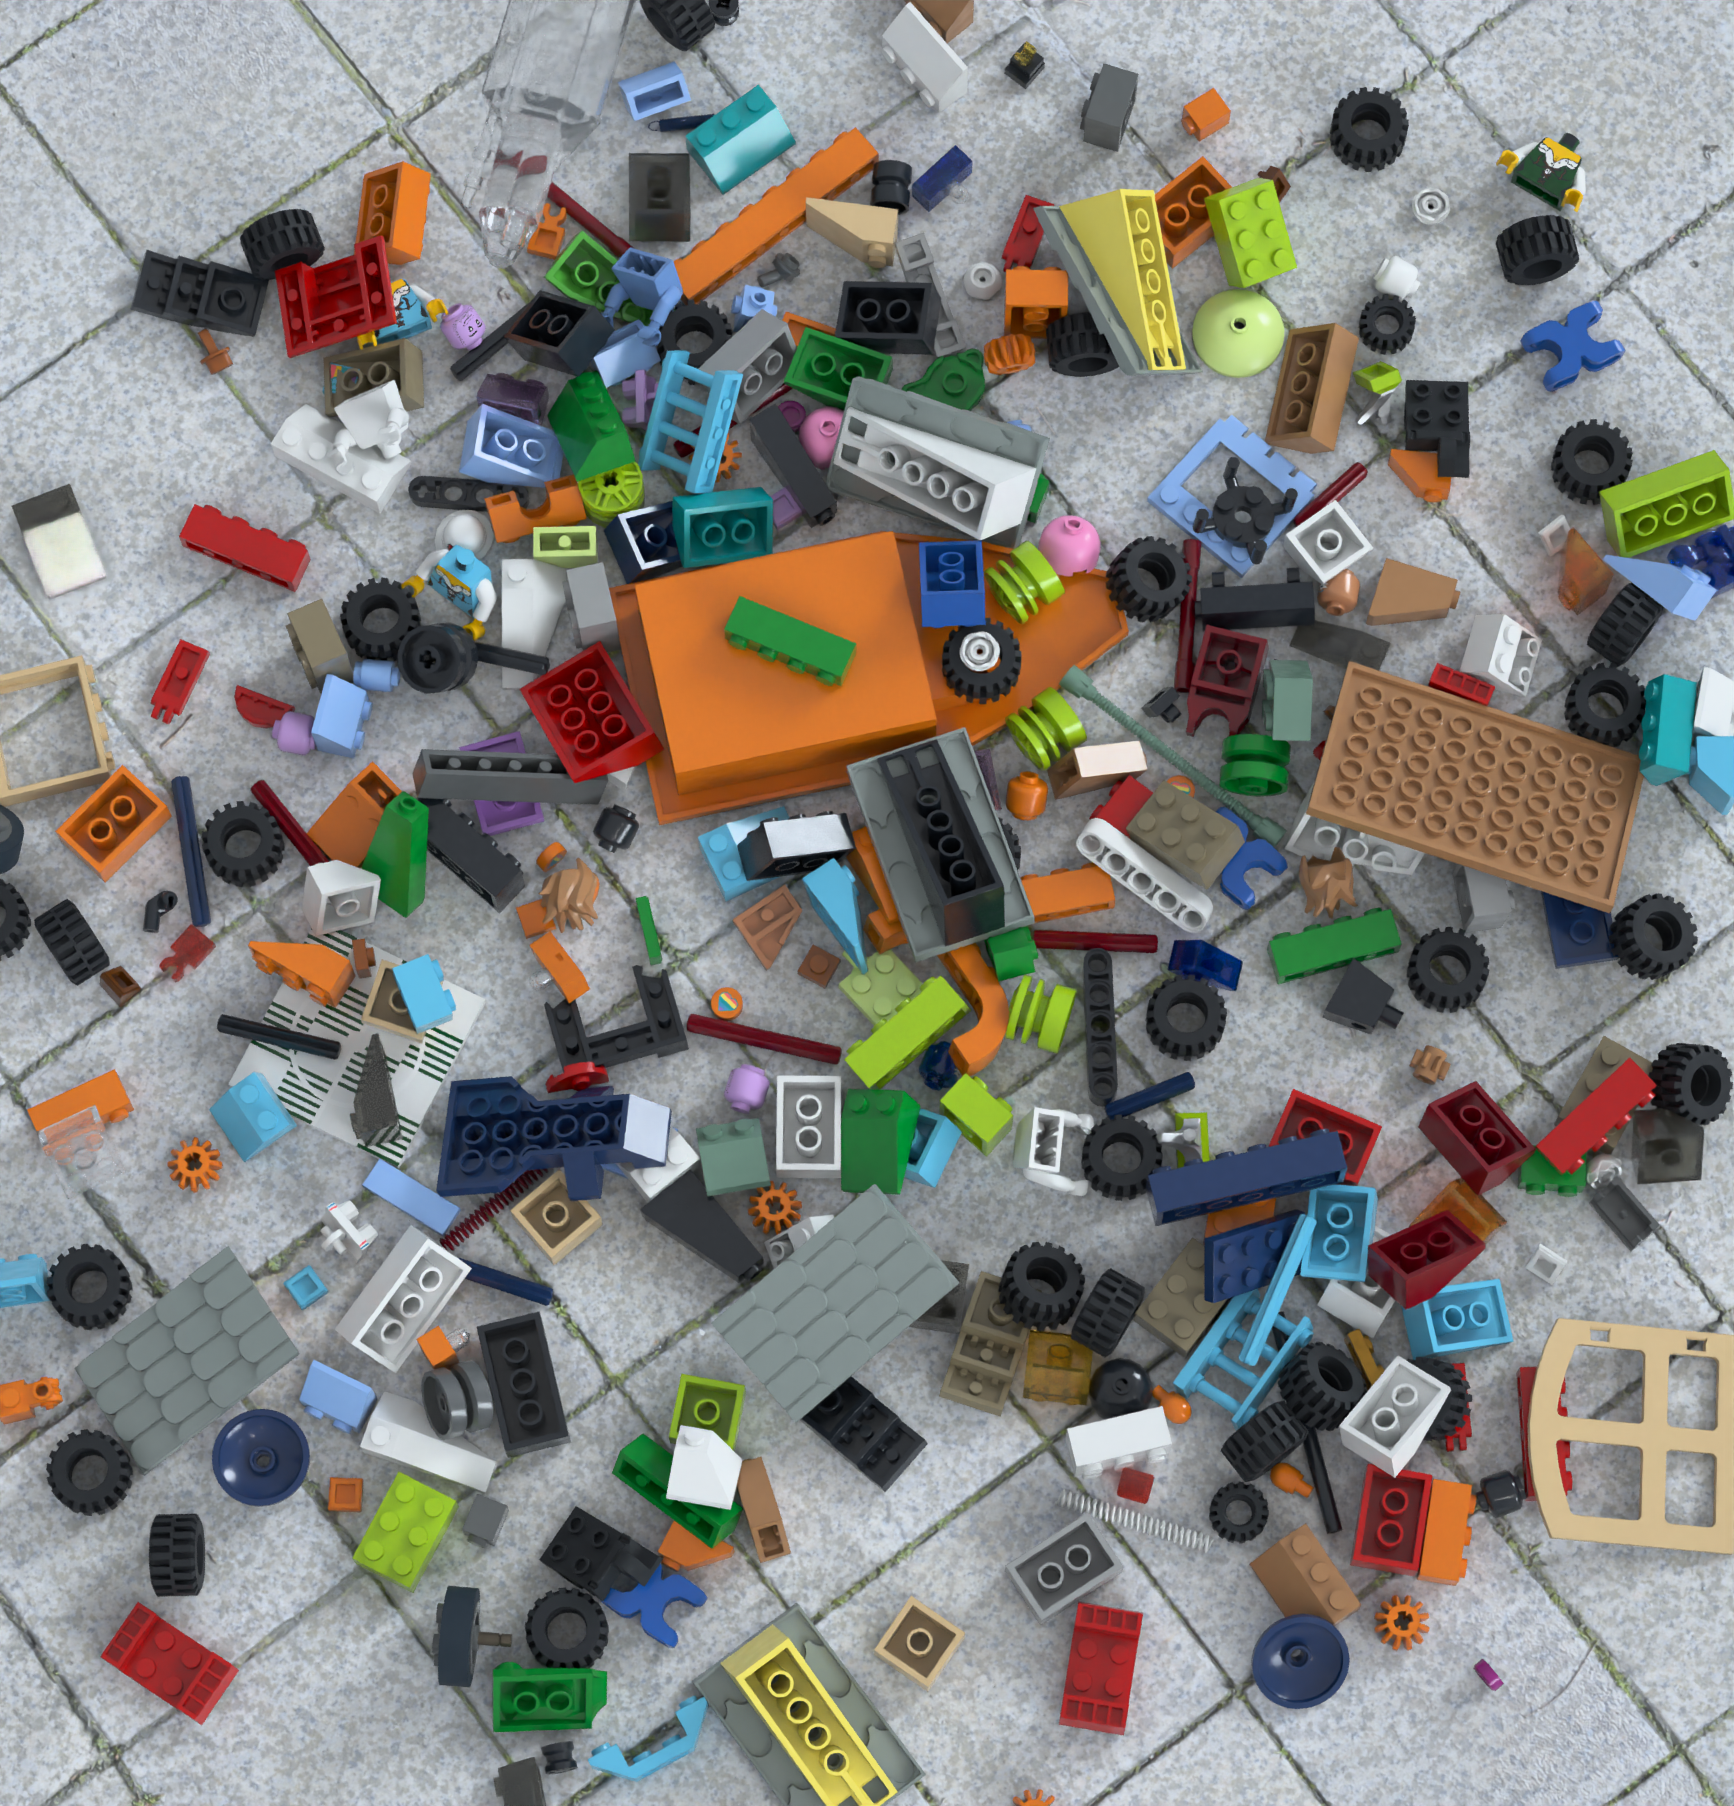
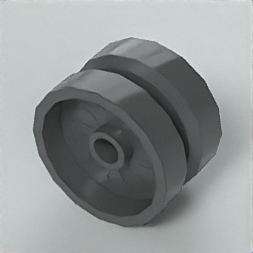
M467 1360L451 1365L449 1370L442 1367L424 1373L421 1385L423 1405L428 1421L439 1438L447 1440L463 1435L465 1430L472 1433L490 1427L493 1421L492 1396L484 1373L477 1363Z

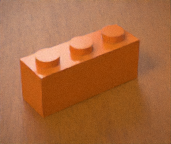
M1093 862L1082 865L1079 870L1069 871L1068 868H1060L1051 871L1048 876L1038 877L1037 874H1029L1020 877L1035 917V923L1108 910L1115 907L1111 877Z
M114 1069L27 1109V1112L45 1149L59 1150L68 1146L71 1143L70 1140L79 1135L86 1137L96 1133L100 1129L99 1126L109 1121L117 1123L126 1119L129 1116L128 1113L133 1111L134 1108L119 1075Z
M1438 1479L1432 1480L1417 1580L1456 1586L1459 1578H1465L1467 1559L1462 1558L1463 1547L1470 1545L1472 1527L1467 1526L1468 1514H1474L1477 1497L1471 1494L1472 1485Z

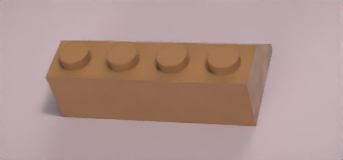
M1337 323L1289 330L1265 438L1267 444L1309 454L1335 450L1359 337Z

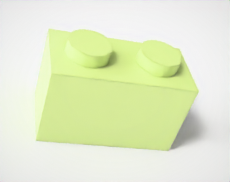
M596 526L533 527V558L562 568H577L598 563Z

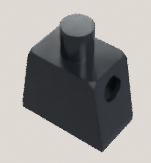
M1353 959L1329 1001L1323 1018L1372 1034L1378 1021L1396 1029L1404 1012L1388 1004L1393 996L1394 989L1359 961Z

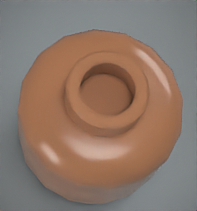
M1349 569L1343 570L1325 584H1319L1317 595L1319 605L1327 613L1334 616H1341L1354 610L1358 602L1360 582Z

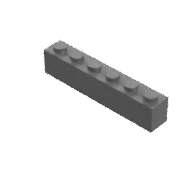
M421 749L412 773L417 798L598 805L609 781L606 774L574 784L557 754Z

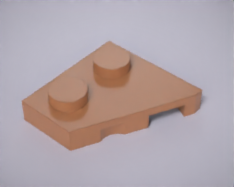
M783 885L735 917L732 922L767 971L771 968L803 910L786 885Z

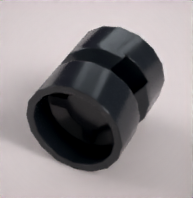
M897 160L876 162L873 166L872 184L874 187L871 189L870 206L898 209V215L909 211L910 191L908 187L912 180V167L905 162Z

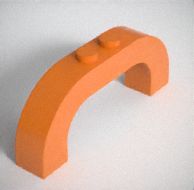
M880 909L867 915L863 931L879 954L898 945L908 943L900 921L889 924ZM976 943L937 955L975 1010L978 1024L972 1030L952 1040L948 1051V1056L962 1076L965 1073L969 1076L978 1073L995 1058L1001 1047L1009 1021V1006L1004 990L998 982L994 969L991 966H987L981 957V951Z

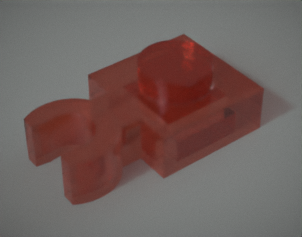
M190 924L170 946L175 955L162 960L159 968L165 972L169 966H176L177 971L171 977L176 983L183 978L184 968L187 965H190L195 970L214 950L216 945L195 926Z

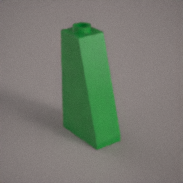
M402 791L386 805L361 869L380 877L378 899L407 918L425 899L429 808L405 791Z

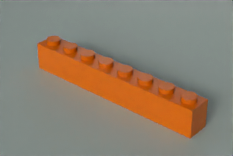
M856 127L850 132L845 131L839 134L833 141V145L828 149L817 151L810 158L807 165L801 169L798 167L791 171L786 177L785 182L778 187H770L763 194L762 199L755 205L749 204L740 211L738 218L731 223L725 222L715 231V235L708 241L702 240L692 248L691 254L683 260L679 258L674 261L683 289L680 300L685 305H688L687 300H694V304L698 305L701 300L706 299L806 222V197L833 201L873 170L874 164L879 162V153Z

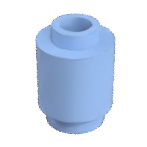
M364 659L363 662L356 661L353 682L355 686L361 687L363 690L392 692L394 686H399L400 670L395 668L394 661Z

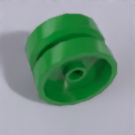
M1238 734L1228 736L1222 742L1221 759L1227 764L1221 766L1219 786L1232 793L1257 797L1275 796L1287 792L1289 772L1283 767L1290 762L1291 745L1285 740H1272V737L1268 735Z

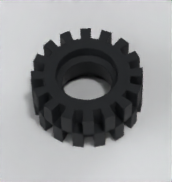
M1383 294L1380 300L1376 296L1373 298L1372 303L1369 301L1366 303L1364 310L1361 312L1358 327L1360 328L1359 335L1360 338H1364L1363 343L1365 346L1371 345L1370 350L1373 352L1376 349H1380V354L1386 355L1387 350H1390L1391 354H1395L1398 348L1402 351L1406 347V343L1409 344L1412 339L1416 318L1413 316L1414 310L1412 307L1407 308L1408 302L1406 300L1399 302V296L1394 295L1393 299H1388L1389 294ZM1382 315H1391L1398 321L1399 328L1392 334H1383L1376 328V319Z
M1241 1481L1237 1484L1231 1482L1224 1488L1221 1487L1216 1495H1214L1209 1508V1520L1212 1522L1213 1530H1216L1219 1533L1218 1536L1222 1539L1226 1538L1231 1543L1237 1541L1240 1544L1245 1543L1247 1540L1255 1539L1263 1531L1269 1516L1267 1499H1264L1261 1490L1257 1491L1254 1485H1246ZM1236 1500L1246 1502L1252 1512L1250 1520L1242 1525L1232 1523L1226 1515L1227 1506Z

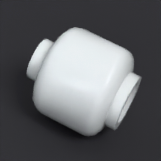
M1393 256L1390 259L1385 257L1373 275V279L1376 280V290L1382 294H1389L1388 297L1390 299H1393L1394 295L1399 296L1398 301L1403 300L1405 296L1412 298L1420 285V282L1416 280L1418 269L1399 256Z

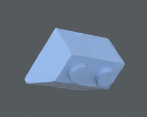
M326 675L311 731L318 751L354 758L356 749H362L365 732L361 730L364 720L369 721L373 703L369 702L367 691L334 675Z
M313 1360L299 1401L305 1406L304 1412L319 1420H321L322 1416H325L334 1421L332 1426L350 1434L351 1430L358 1433L361 1432L377 1401V1397L371 1387Z

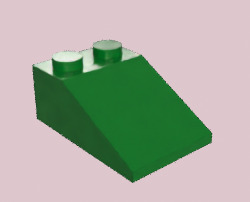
M805 327L784 379V384L826 406L845 410L852 379L862 377L887 385L893 371L892 356Z
M848 1089L841 1116V1190L843 1192L864 1193L872 1185L876 1184L884 1194L900 1195L921 1107L905 1091Z

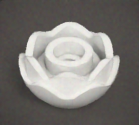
M1425 188L1413 198V214L1424 224L1434 225L1441 223L1450 212L1449 198L1439 189ZM1432 205L1434 208L1429 209L1428 206Z
M989 263L972 265L966 271L963 278L966 292L971 297L988 300L992 298L1002 286L1000 272ZM984 278L985 282H981L980 279Z
M984 631L968 634L960 648L961 660L968 668L975 671L990 669L997 662L1000 653L998 642L991 634ZM982 649L983 653L979 655L977 650Z
M1610 1154L1597 1155L1586 1165L1587 1185L1590 1184L1595 1190L1598 1186L1607 1187L1614 1177L1621 1175L1622 1162Z

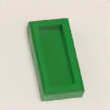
M646 896L636 898V904L650 965L661 964L662 955L649 898Z

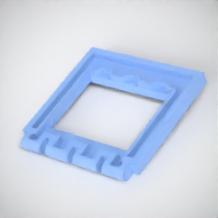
M1231 415L1225 422L1219 419L1148 496L1147 502L1192 539L1201 541L1203 548L1242 579L1254 565L1250 560L1247 548L1233 546V543L1225 539L1223 541L1214 530L1195 533L1192 526L1197 511L1199 509H1206L1209 513L1208 519L1211 518L1212 511L1186 491L1182 485L1222 442L1284 494L1289 488L1295 489L1298 492V496L1293 510L1290 513L1275 516L1272 529L1263 540L1267 543V551L1291 525L1294 517L1314 499V494L1311 492L1317 484L1302 471H1299L1294 477L1290 476L1296 466L1277 451L1268 458L1267 455L1272 450V447L1254 432L1245 439L1243 436L1249 428Z

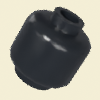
M614 804L613 808H604L593 829L595 837L600 839L598 846L613 853L616 852L617 848L622 850L628 849L639 829V823L635 820L636 814Z
M1508 1470L1482 1478L1480 1481L1481 1491L1476 1492L1481 1510L1488 1509L1495 1518L1520 1510L1523 1504L1522 1500L1526 1499V1494L1518 1474L1512 1475Z

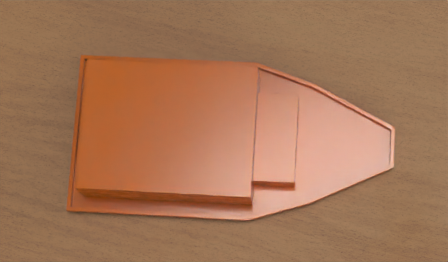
M880 531L609 588L630 692L665 749L645 761L659 825L849 786L851 784L847 774V765L964 727L972 746L1007 727L1005 717L1011 713L1019 716L1018 708L1021 706H1026L1030 710L1034 709L1032 698L1046 688L1052 687L1056 691L1061 688L1059 685L1060 681L1073 665L1083 671L1128 636L1129 630L1124 610L1120 612L1116 608L1118 603L1115 600L1111 602L1109 598L1112 591L1106 589V582L1109 580L1106 577L1107 571L1094 568L1089 573H1086V570L1073 572V576L1070 577L1057 574L1064 587L1065 594L1050 605L1044 604L1035 597L1034 600L1038 607V613L1032 615L1026 610L1028 621L1024 624H1019L1010 614L1002 609L992 595L989 584L984 577L985 618H991L990 624L994 625L997 620L1002 622L1004 630L1010 628L1014 632L1013 638H1017L1020 643L1019 650L1022 655L1020 675H1018V682L1015 687L1011 686L1010 693L1007 696L1000 694V698L996 702L988 698L986 704H979L980 699L974 698L973 703L967 702L965 695L959 698L955 695V689L948 687L946 677L943 676V646L945 640H949L950 632L952 630L958 631V626H944L942 628L922 627L919 543L975 540ZM982 542L983 571L992 567L999 573L996 566L998 560H1003L1013 568L1014 564L1011 560L1010 552L1014 549ZM739 596L856 643V655L842 686L833 684V686L825 685L816 680L815 675L805 671L803 674L793 672L783 662L778 660L769 662L757 655L758 652L749 648L740 650L731 646L728 643L729 640L725 639L724 628ZM982 649L977 650V654L983 653ZM998 657L995 665L984 671L968 669L975 673L986 674L994 671L1001 661Z

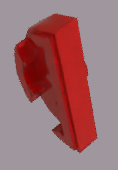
M239 685L236 686L234 698L237 710L242 718L254 727L272 728L275 720L281 721L286 712L295 711V707Z
M578 1062L565 1066V1072L555 1078L553 1074L550 1075L545 1085L548 1093L569 1089L579 1091L587 1089L591 1085L608 1083L609 1078L606 1067L602 1065L601 1067H595L593 1062Z

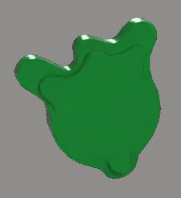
M971 348L963 353H957V356H941L928 367L925 375L920 380L905 384L902 390L914 392L961 410L971 411L979 404L985 391V379L982 368L984 356L981 351L975 348Z

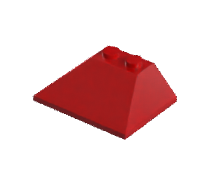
M380 235L354 244V255L315 268L299 262L275 271L287 356L289 358L397 324L383 236Z

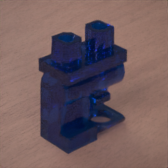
M1724 524L1716 530L1699 536L1694 542L1695 545L1679 544L1670 550L1667 559L1671 565L1680 568L1686 565L1692 569L1694 565L1699 564L1701 561L1706 562L1708 566L1699 570L1711 579L1708 584L1717 590L1712 598L1734 588V526L1728 528Z

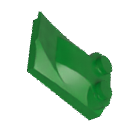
M515 1662L501 1663L492 1671L493 1732L592 1729V1721L596 1714L607 1704V1671L592 1668L523 1669Z

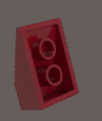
M1445 1210L1368 1245V1276L1407 1310L1433 1298L1486 1249V1243L1449 1210Z

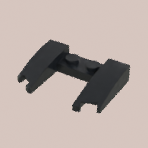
M632 966L647 1021L591 1037H586L576 999L571 1003L564 999L554 1008L546 1002L544 1007L563 1073L565 1072V1066L578 1062H593L595 1067H601L602 1065L607 1068L656 1053L658 1058L688 1050L687 1038L667 971L662 969L661 978L642 976V966Z

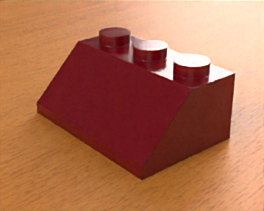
M1477 1081L1429 1103L1418 1126L1477 1196L1502 1184L1536 1150Z

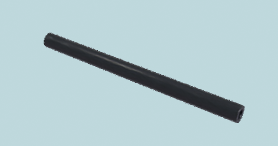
M1284 1311L1278 1313L1282 1317L1286 1318ZM1273 1326L1272 1331L1279 1352L1290 1336ZM1300 1420L1309 1431L1303 1446L1327 1534L1340 1532L1343 1529L1315 1426L1310 1427L1303 1420Z

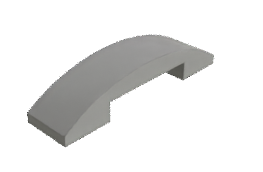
M924 232L895 242L906 282L932 283L942 298L933 350L936 358L965 349L966 346L957 321L953 318L934 267V259Z

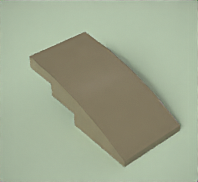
M981 1271L963 1320L939 1397L1001 1417L1030 1329L1024 1328L1025 1323L1021 1321L1018 1324L1012 1320L1013 1315H1007L1003 1310L1005 1304H1000L999 1295L1001 1292H998L1001 1277Z

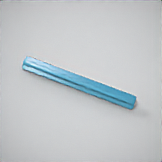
M1300 1214L1238 1356L1239 1360L1247 1365L1255 1366L1315 1229L1317 1221L1308 1215Z

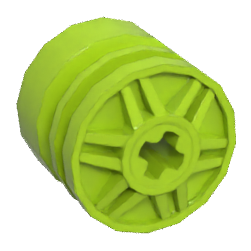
M636 462L578 481V488L586 516L594 524L606 528L618 514L644 507L645 489L643 475ZM614 481L616 482V486H614V485H609L608 487L605 486V483H606V482H607L608 484H612Z
M1027 540L1010 552V557L1014 564L1013 568L1003 560H998L996 566L999 573L992 567L984 571V577L989 584L992 595L1002 609L1010 614L1019 624H1024L1028 621L1026 610L1032 615L1038 613V607L1034 600L1035 597L1044 604L1050 605L1065 594L1064 587L1051 565L1041 552Z
M1052 687L1046 688L1032 698V705L1036 714L1026 706H1021L1018 708L1019 716L1011 713L1005 717L1007 727L1015 744L1022 754L1041 771L1051 766L1049 759L1053 762L1061 759L1057 744L1067 752H1070L1073 748H1077L1087 741L1086 732L1077 715L1065 699Z
M1024 975L1021 983L1013 993L1008 1009L1009 1021L1006 1039L1014 1040L1018 1027L1023 1028L1021 1043L1026 1044L1032 1032L1039 1033L1038 1048L1058 1054L1070 1019L1077 990L1056 984L1049 997L1044 995L1045 980L1040 979L1035 992L1030 991L1032 976Z

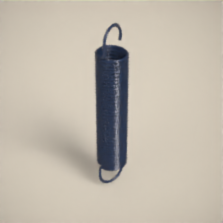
M714 113L660 119V121H653L651 123L659 122L660 132L695 129L714 116Z

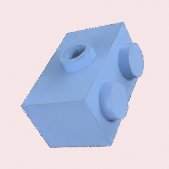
M675 61L618 82L626 109L634 121L691 101L683 73Z
M639 319L614 331L608 338L606 345L591 360L594 371L598 370L606 388L621 384L627 377L635 374L637 370L644 369L648 371L654 364L661 361L656 347L643 344L642 342L645 339L638 337V331L645 326Z

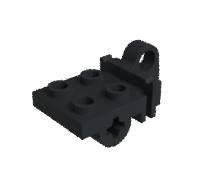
M1406 380L1404 407L1405 450L1437 451L1438 477L1469 478L1468 382Z
M576 1506L539 1560L580 1589L584 1588L593 1596L604 1601L610 1592L609 1589L620 1573L645 1587L663 1559L637 1543L630 1536L617 1531Z

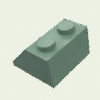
M759 1118L740 1119L737 1122L720 1125L711 1124L706 1127L696 1128L707 1196L771 1186Z

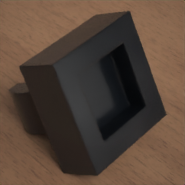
M1173 687L1163 688L1141 708L1149 718L1160 715L1167 723L1170 721L1173 723L1182 715L1179 709L1172 704L1180 697Z

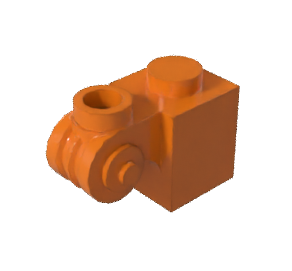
M41 1377L39 1381L27 1384L23 1379L0 1385V1421L5 1425L35 1418V1407L40 1406L50 1410L62 1403L61 1389L58 1387L59 1379Z

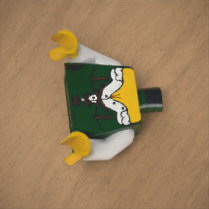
M1565 133L1558 143L1545 137L1540 143L1532 142L1514 151L1505 150L1502 152L1496 165L1503 164L1508 168L1505 173L1508 175L1515 168L1511 183L1559 211L1562 210L1565 204H1571L1575 207L1574 211L1578 212L1585 194V171L1580 167L1582 158L1574 153L1580 144L1577 137L1570 133Z

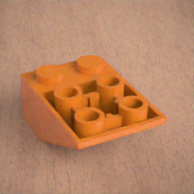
M372 761L348 783L307 834L332 861L339 860L361 868L386 805L402 791Z
M250 941L248 944L252 953V959L257 962L255 966L268 975H272L275 972L284 978L282 982L296 991H299L300 988L311 993L309 998L323 1007L328 1003L336 1008L356 976L350 960L321 944Z

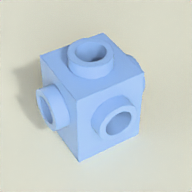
M745 285L740 296L735 295L732 302L731 313L735 314L733 331L738 332L761 309L776 317L777 305H773L775 292L764 290L757 286Z

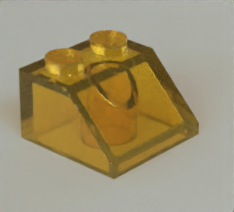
M1030 1330L1023 1398L1038 1402L1052 1401L1067 1405H1087L1093 1351L1072 1340L1071 1334Z

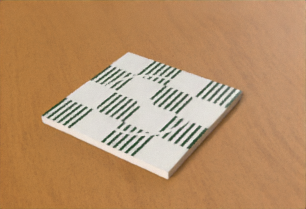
M311 928L303 944L324 945L350 960L356 975L336 1008L328 1003L323 1007L310 999L311 993L300 988L299 991H296L282 983L261 1023L338 1041L341 1044L338 1059L334 1060L252 1040L228 1085L232 1088L253 1072L262 1073L292 1118L377 1159H382L399 1169L478 1019L486 1000L444 980L442 989L443 991L450 990L456 1005V1010L452 1012L453 1020L427 1030L423 1043L363 1024L361 1018L381 960L383 959L397 965L407 963V961L366 942L368 948L373 947L376 966L371 967L372 977L359 979L352 940L359 938L342 930L315 936Z

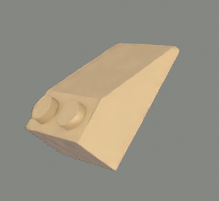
M806 197L807 227L861 262L868 263L871 267L884 268L886 266H893L896 249L894 243L897 242L898 209Z

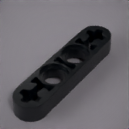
M418 476L410 482L408 487L411 501L420 507L487 512L486 504L480 503L475 498L476 493L481 489L490 490L493 496L498 495V490H502V494L510 491L518 492L520 498H523L518 499L519 505L525 509L529 505L528 491L524 486L488 483L474 479ZM425 485L430 492L425 493L424 497L421 498L416 491ZM436 486H440V499H436L435 493H432L437 492ZM450 487H458L462 490V495L458 500L451 501L445 497L446 490Z

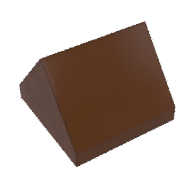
M122 966L103 972L100 975V986L119 1007H122L141 989L139 984Z

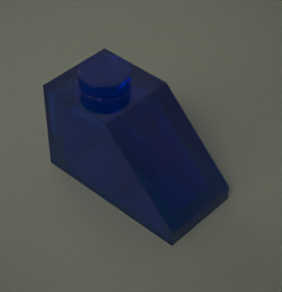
M1174 940L1167 970L1176 975H1182L1183 979H1188V974L1195 975L1194 980L1201 981V978L1208 980V986L1215 985L1216 988L1236 991L1243 961L1204 940Z

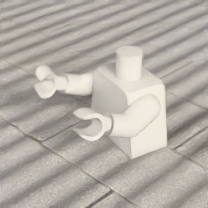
M395 380L349 398L334 408L346 427L337 433L333 450L326 454L327 458L332 457L334 459L336 469L347 463L345 455L348 453L349 447L358 445L361 449H366L378 444L385 460L402 452L399 447L401 442L400 433L408 428L409 415L403 408Z
M1034 1107L1017 1125L1013 1168L1022 1169L1023 1175L1027 1180L1045 1187L1068 1192V1195L1072 1196L1086 1195L1089 1180L1074 1182L1069 1177L1052 1173H1058L1060 1168L1063 1127H1075L1077 1131L1087 1135L1088 1130L1091 1131V1128L1094 1126L1093 1117L1089 1114L1076 1115L1061 1109L1048 1110Z

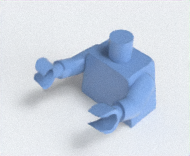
M630 247L612 267L614 274L620 282L611 288L604 304L605 310L601 314L613 327L615 312H618L622 302L629 298L637 306L653 310L649 326L641 328L637 335L645 339L642 342L643 344L654 347L661 340L659 328L660 326L663 327L670 311H674V306L681 299L683 289L673 260Z

